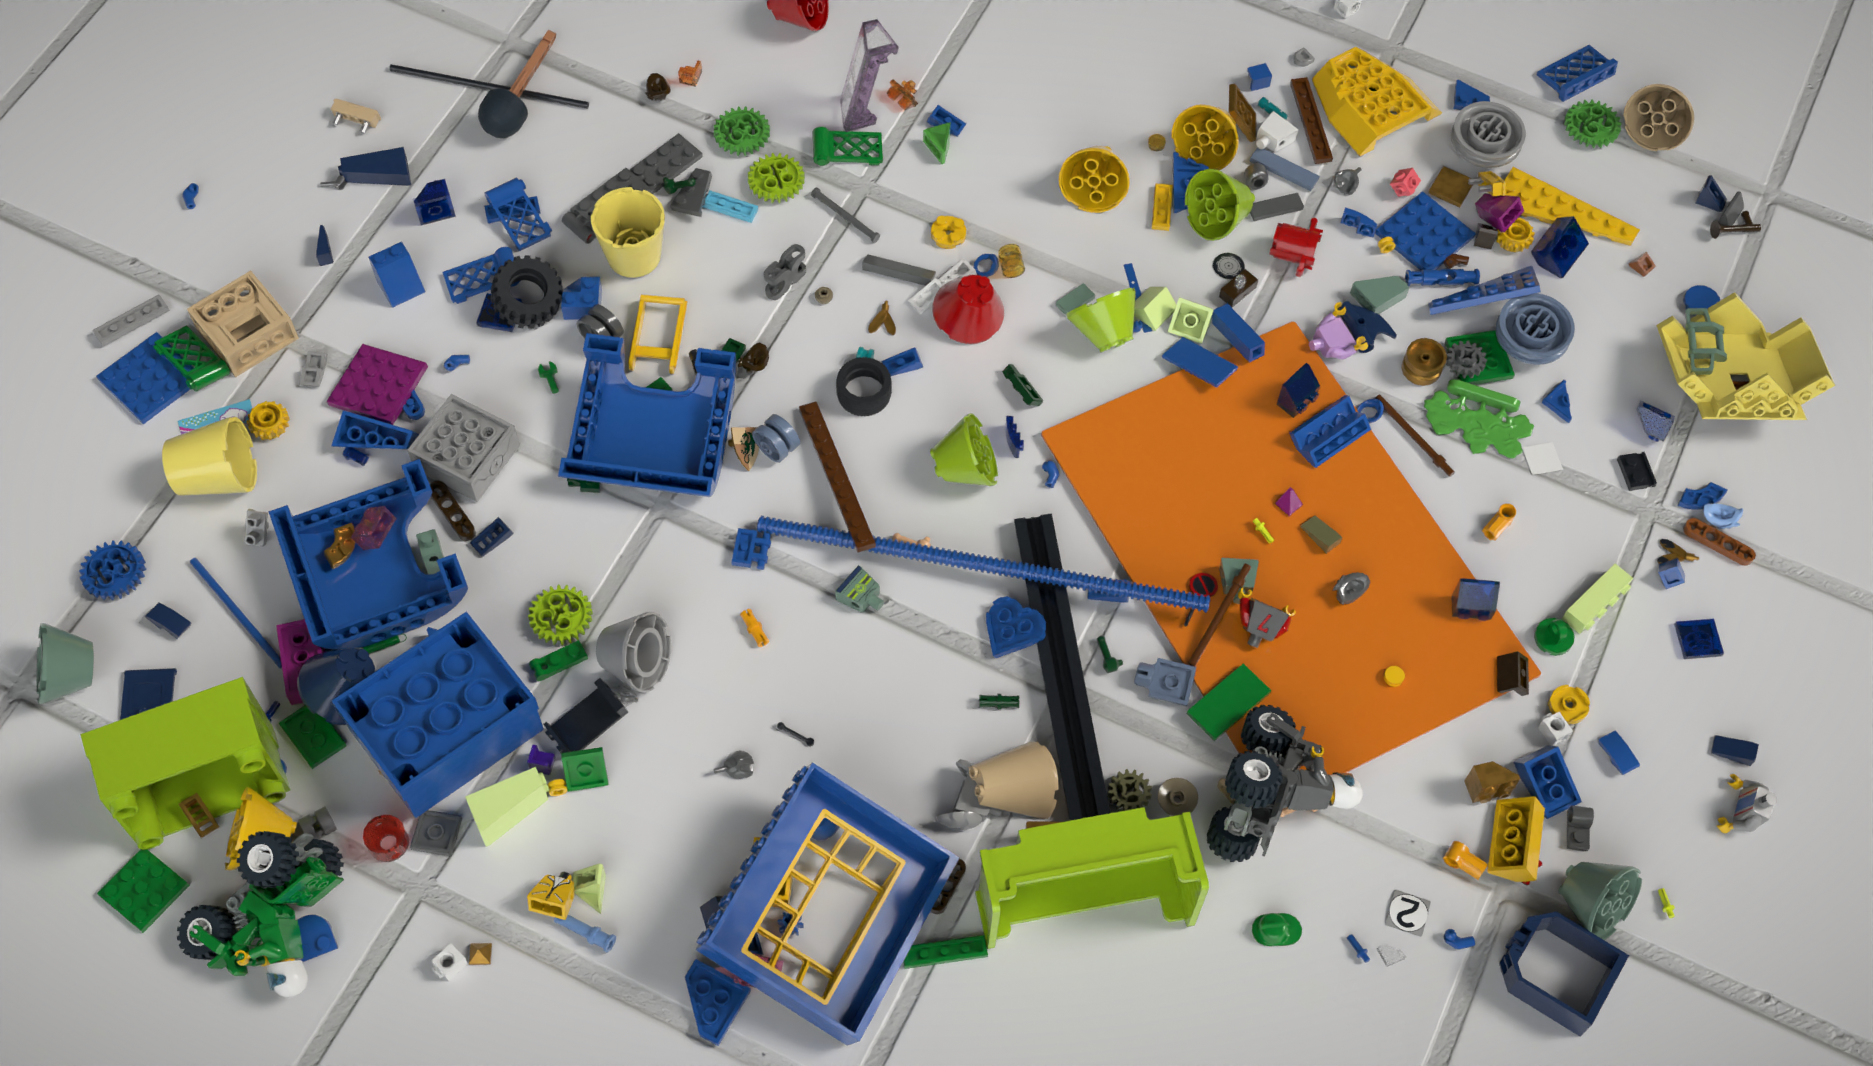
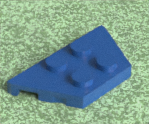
M1173 152L1174 213L1188 209L1187 205H1185V194L1190 180L1199 171L1209 169L1208 166L1198 164L1190 158L1186 160L1180 157L1177 152Z

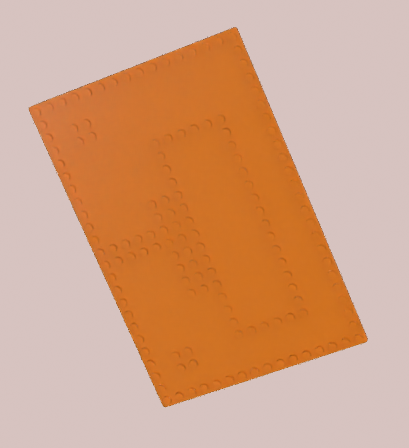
M1290 322L1259 336L1265 342L1264 356L1248 362L1235 347L1217 354L1219 357L1238 366V369L1217 388L1183 369L1043 430L1041 436L1132 583L1136 582L1138 585L1142 583L1143 586L1148 584L1149 587L1154 585L1155 588L1160 586L1161 589L1165 587L1167 590L1171 588L1173 591L1179 590V592L1185 591V593L1191 592L1189 587L1190 579L1197 573H1208L1217 580L1218 590L1214 596L1210 597L1207 613L1204 610L1198 611V609H1195L1186 627L1184 623L1191 608L1173 607L1172 604L1167 606L1166 603L1161 605V602L1155 604V601L1150 603L1149 600L1145 602L1183 664L1189 665L1190 658L1227 595L1223 592L1219 571L1221 558L1258 560L1255 585L1249 599L1254 598L1279 610L1287 605L1289 606L1288 612L1294 609L1296 613L1291 616L1288 631L1280 637L1273 639V641L1262 638L1258 648L1247 644L1251 633L1243 629L1241 624L1240 604L1232 601L1195 666L1197 668L1193 681L1204 697L1244 663L1272 690L1256 706L1273 705L1275 708L1279 707L1282 711L1288 712V716H1292L1293 722L1296 724V730L1300 732L1302 726L1306 727L1302 739L1321 745L1324 748L1322 758H1324V769L1327 774L1341 776L1508 693H1499L1497 691L1498 656L1518 651L1527 657L1529 682L1538 678L1541 675V671L1372 430L1365 433L1317 468L1313 467L1296 449L1290 432L1346 395V393L1318 353L1310 349L1308 339L1296 322ZM1291 487L1303 505L1292 515L1288 516L1276 505V502ZM1313 516L1318 517L1342 537L1341 543L1327 554L1300 527ZM1258 518L1261 523H1265L1264 527L1274 539L1272 543L1269 544L1261 532L1255 530L1257 526L1253 522L1254 519ZM1356 572L1367 575L1370 585L1365 593L1353 603L1342 605L1336 598L1337 590L1333 591V587L1340 580L1339 578L1342 575ZM1390 666H1398L1404 671L1405 678L1402 684L1397 687L1389 686L1384 680V673ZM1248 713L1226 731L1238 753L1243 754L1245 751H1248L1246 745L1242 742L1243 738H1241ZM1301 766L1300 769L1306 770V767Z

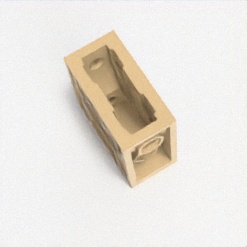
M252 271L247 272L187 308L197 331L218 357L225 361L235 378L299 339L291 318ZM244 290L249 291L248 294L244 296L240 295V293ZM217 310L215 314L208 315L209 311Z

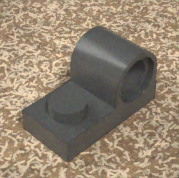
M1571 805L1568 808L1567 849L1582 851L1590 849V828L1594 819L1593 808Z

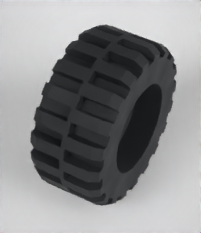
M525 255L524 258L516 256L513 261L510 259L505 261L504 266L501 265L494 275L491 287V303L494 304L495 312H500L499 317L502 320L507 319L508 324L512 326L517 324L518 328L522 329L524 326H528V329H534L535 325L541 327L545 324V321H551L553 315H556L563 294L562 280L560 276H557L558 272L556 269H551L550 263L547 261L541 262V258L535 257V259H531L529 255ZM531 281L542 289L544 298L535 304H524L517 301L509 289L515 282Z

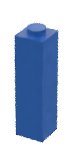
M1228 303L1214 309L1212 324L1248 362L1264 356L1265 342Z

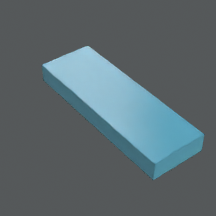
M710 190L705 198V205H703L704 208L752 223L758 212L757 205Z

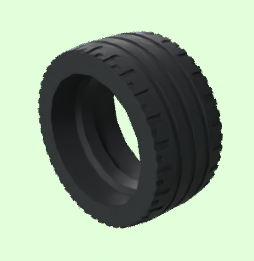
M859 357L846 362L838 372L836 379V393L841 406L846 411L857 416H872L881 412L888 405L892 393V380L887 367L880 361L868 357ZM871 377L877 380L882 385V388L873 396L859 397L850 393L846 386L855 378Z

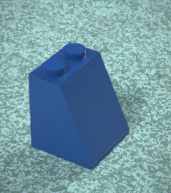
M402 241L368 257L376 281L392 308L425 293L411 256Z

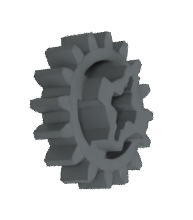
M1459 341L1458 345L1454 343L1452 348L1448 349L1446 366H1451L1450 372L1456 371V376L1462 374L1463 378H1466V375L1473 378L1474 374L1479 376L1480 372H1483L1487 359H1485L1486 353H1481L1482 347L1476 348V343L1470 345L1469 341L1466 344Z

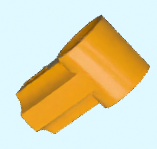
M1503 504L1500 506L1498 512L1482 530L1486 538L1496 541L1503 531L1511 525L1516 515V509L1513 505Z
M1453 841L1443 857L1447 865L1455 869L1460 868L1477 880L1488 865L1470 853L1469 848L1459 841Z

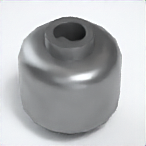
M1254 163L1245 169L1244 177L1250 188L1260 189L1268 183V173L1264 165Z

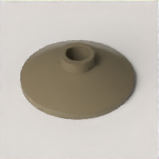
M1171 778L1160 786L1157 795L1158 803L1167 814L1172 816L1181 815L1185 812L1191 813L1197 806L1198 792L1188 780ZM1177 797L1180 799V802H1175L1173 799Z

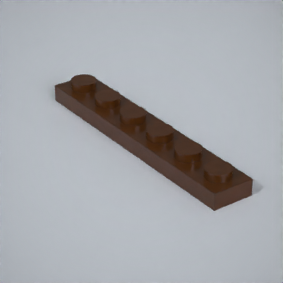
M1308 77L1291 79L1290 86L1315 164L1332 162L1333 156Z

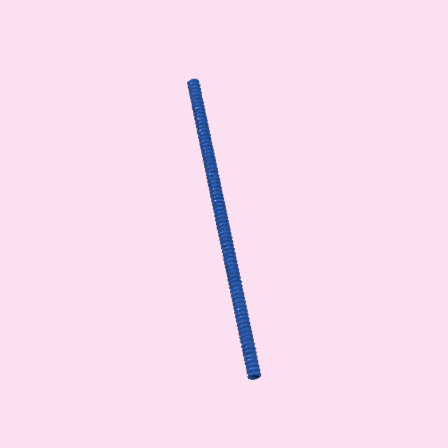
M762 515L758 519L757 530L760 533L764 531V533L769 532L771 535L775 533L776 536L781 534L782 537L787 535L788 538L792 536L794 539L798 537L799 540L804 538L805 541L810 540L814 542L815 540L816 543L821 541L822 544L828 543V545L833 544L834 546L839 545V547L845 546V548L851 547V549H855L849 531L847 533L845 530L841 532L839 529H836L835 531L834 528L829 530L828 527L822 528V526H811V524L805 525V523H793V521H782V519H770V517L765 518ZM874 535L876 547L868 550L869 552L874 551V553L880 552L882 555L884 553L888 556L892 554L893 557L898 555L899 558L904 556L905 559L910 557V560L915 558L916 561L921 559L922 562L927 560L928 563L932 561L934 564L938 562L939 565L945 564V566L951 565V567L975 569L977 572L978 570H981L983 573L987 571L988 574L990 572L994 575L998 573L999 576L1004 574L1005 577L1010 575L1011 578L1016 576L1017 579L1021 577L1023 580L1027 578L1029 581L1034 580V582L1040 581V583L1064 585L1066 588L1068 586L1072 589L1076 587L1077 590L1082 588L1083 591L1088 589L1089 592L1094 590L1095 593L1098 591L1101 594L1105 592L1107 595L1111 593L1113 596L1137 598L1138 601L1143 599L1144 602L1146 600H1149L1150 603L1155 601V604H1158V602H1161V605L1166 603L1167 606L1172 604L1173 607L1179 606L1180 608L1186 607V609L1192 608V610L1198 609V611L1204 610L1205 613H1207L1210 603L1209 595L1205 597L1203 594L1199 596L1197 593L1173 591L1171 588L1170 590H1167L1165 587L1161 589L1160 586L1155 588L1154 585L1149 587L1148 584L1143 586L1142 583L1138 585L1136 582L1132 584L1130 581L1126 583L1124 580L1118 581V579L1094 577L1093 574L1088 576L1087 573L1085 575H1082L1081 572L1076 574V571L1070 573V570L1065 572L1064 569L1059 571L1058 568H1055V570L1052 567L1048 569L1046 566L1042 568L1040 565L1034 566V564L1028 565V563L1022 564V562L1005 561L1003 558L1001 560L997 557L993 559L992 556L987 558L986 555L983 557L980 554L975 556L974 553L969 555L968 552L964 554L963 551H960L958 553L957 550L951 551V549H939V547L922 546V544H910L908 541L904 543L902 540L898 542L896 539L892 541L891 538L889 540L885 537L881 539L880 536L875 538Z

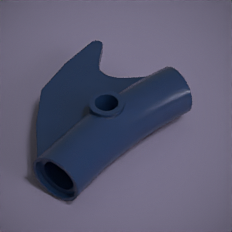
M1349 301L1342 303L1341 307L1338 308V310H1342L1346 307V313L1339 316L1347 325L1354 340L1356 341L1360 336H1364L1366 339L1365 342H1367L1368 348L1364 351L1358 349L1360 353H1367L1374 349V340L1378 334L1382 333L1393 339L1397 337L1392 327L1378 313L1353 305Z

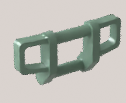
M1688 308L1685 312V330L1688 332L1690 373L1710 375L1713 372L1714 361L1725 362L1727 360L1723 342L1724 327L1711 322L1706 308ZM1690 315H1703L1705 322H1691ZM1695 332H1709L1715 335L1716 348L1697 349ZM1694 359H1710L1709 368H1696Z

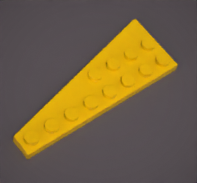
M1512 167L1504 180L1506 181V195L1520 197L1524 212L1521 214L1523 217H1535L1540 219L1539 221L1563 228L1565 226L1572 227L1578 232L1583 230L1592 233L1596 237L1605 236L1611 239V241L1629 246L1632 245L1640 229L1515 167Z

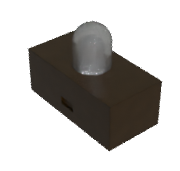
M1244 269L1221 288L1219 298L1231 307H1234L1256 289L1258 279Z

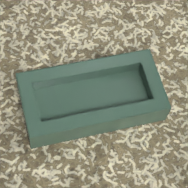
M1083 283L1056 301V306L1066 315L1071 310L1094 300L1095 294Z

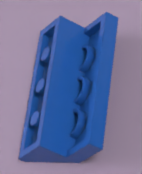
M1344 395L1290 432V436L1296 449L1313 467L1317 468L1370 431L1371 427L1365 413L1356 412L1350 396Z

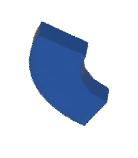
M1712 482L1700 490L1686 488L1678 506L1692 510L1704 509L1706 504L1719 503L1728 490Z

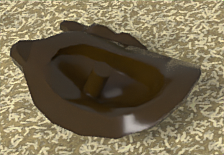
M658 73L650 74L646 83L647 92L645 94L647 98L651 99V101L653 98L655 101L657 99L659 101L665 100L666 96L671 92L668 82Z
M760 342L754 344L744 357H740L738 368L743 367L747 373L754 374L755 371L763 370L769 360V351L766 345Z

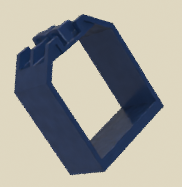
M1552 912L1527 918L1521 928L1514 932L1505 945L1508 951L1503 955L1499 966L1508 993L1581 1037L1595 1021L1630 955L1562 914ZM1547 930L1608 967L1583 1014L1522 977L1518 961L1535 931Z

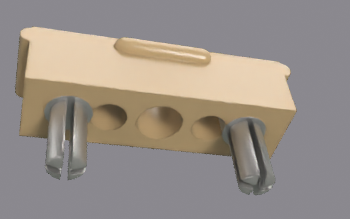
M340 99L333 100L334 103L331 111L335 116L332 124L335 126L343 118L362 124L360 133L365 134L369 126L376 128L378 121L381 120L377 110Z

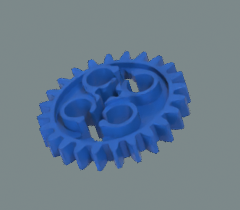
M112 540L109 546L104 542V547L96 546V552L90 550V557L84 556L87 562L81 563L83 569L79 570L82 575L80 580L89 594H94L96 598L101 596L105 600L109 596L111 600H114L115 595H118L121 599L122 593L125 592L127 595H130L129 589L136 590L135 583L141 584L139 578L145 577L142 571L146 570L144 565L146 561L137 547H132L129 542L125 545L121 540L117 545ZM121 556V558L129 568V571L124 574V572H126L124 566L122 565L119 559L115 558ZM99 567H102L99 570L101 571L107 582H111L105 584L96 570Z

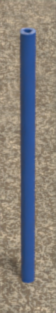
M191 559L190 564L278 668L281 669V657L198 559Z

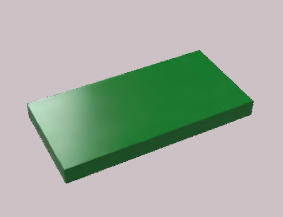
M1243 663L1192 706L1186 714L1215 742L1265 699L1272 690Z

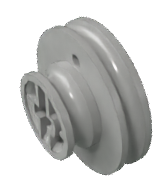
M1489 101L1476 102L1464 107L1458 113L1451 130V141L1457 153L1466 161L1487 168L1501 167L1515 160L1521 151L1526 137L1524 123L1513 110L1502 104Z

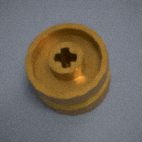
M1420 338L1411 342L1402 361L1401 369L1403 375L1407 380L1416 385L1425 386L1433 384L1439 379L1447 359L1446 351L1440 343L1433 339Z

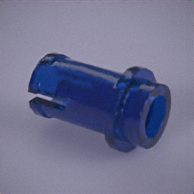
M346 447L343 451V456L346 460H353L362 466H365L369 459V455L353 447Z

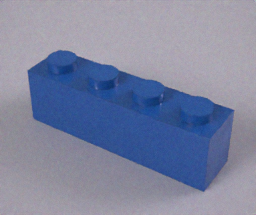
M343 410L331 446L408 450L419 434L405 428Z

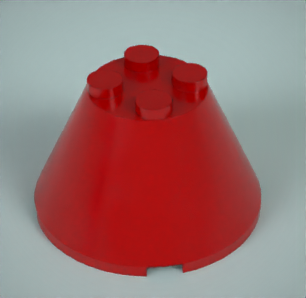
M767 0V7L769 10H772L776 20L812 31L821 30L826 25L829 12L828 0Z
M968 275L951 280L944 284L934 297L932 312L938 328L948 334L949 338L957 342L977 344L987 341L999 331L1003 323V303L990 283L989 278L985 276Z

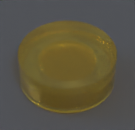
M1153 134L1149 137L1148 147L1153 151H1161L1165 147L1166 140L1160 134Z

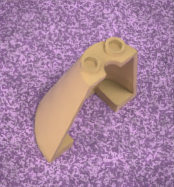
M1027 742L969 767V776L972 781L975 780L977 783L974 792L978 798L979 805L1042 819H1048L1053 813L1057 802L1054 799L1055 790H1058V774L1051 753L1044 745H1039V742Z

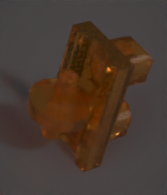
M894 79L889 82L891 87L886 94L893 101L899 95L902 96L897 102L902 109L907 110L911 105L914 107L918 105V102L915 101V97L912 95L917 92L914 89L916 85L914 81L906 82L904 80L901 85Z

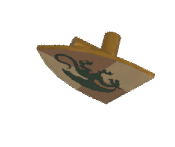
M732 427V439L728 440V445L734 447L741 464L750 471L756 461L759 450L752 435V432L758 427Z

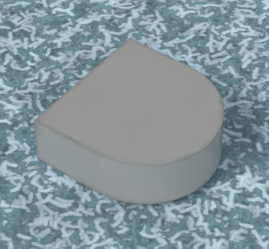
M1305 48L1298 50L1294 55V63L1300 67L1308 66L1315 59Z

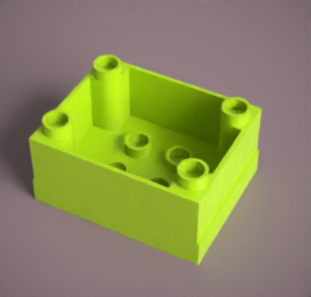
M243 677L80 734L86 757L91 764L100 801L110 811L112 817L120 823L136 842L139 849L155 848L163 843V837L192 827V824L180 808L179 803L195 793H198L212 816L217 818L240 808L242 803L240 799L246 787L252 788L272 804L283 800L286 797V792L290 791L289 783L278 751L280 747L274 728ZM197 802L193 806L189 807L187 810L191 811L195 807L199 806V803ZM200 809L191 816L194 818L195 816L202 813L203 809ZM207 815L197 820L196 823L199 824L207 819Z

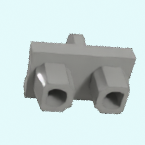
M253 509L247 510L245 544L252 546L266 545V533L269 528V522H267L268 512H259Z

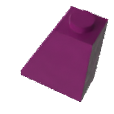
M1484 193L1475 203L1479 217L1500 232H1505L1524 212L1520 197L1492 196L1491 194Z

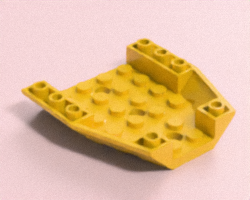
M1354 47L1330 59L1312 78L1328 121L1359 156L1374 150L1377 140L1424 116L1429 121L1442 114L1411 78L1358 47ZM1390 111L1397 112L1398 114L1394 115Z

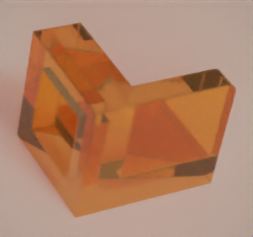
M697 60L695 67H680L678 71L679 83L696 87L702 73L701 61Z

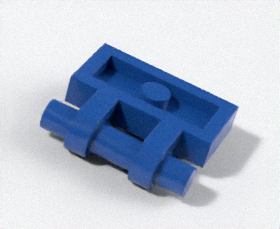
M738 528L731 561L732 565L751 568L752 561L757 562V569L764 570L765 564L768 562L767 552L771 546V534L763 533V538H757L758 533L756 530ZM755 546L761 547L760 553H754Z

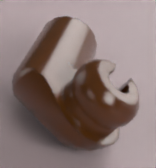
M1451 254L1444 260V266L1446 268H1453L1457 264L1468 265L1469 257Z

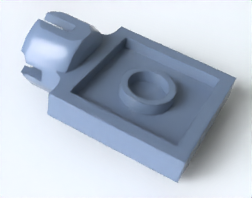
M1158 658L1157 662L1153 665L1141 662L1137 667L1134 683L1137 686L1147 688L1149 690L1148 697L1187 706L1197 667Z

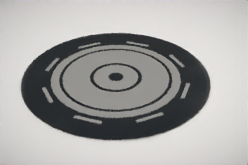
M1222 253L1214 259L1213 269L1220 277L1233 279L1245 269V264L1236 254Z

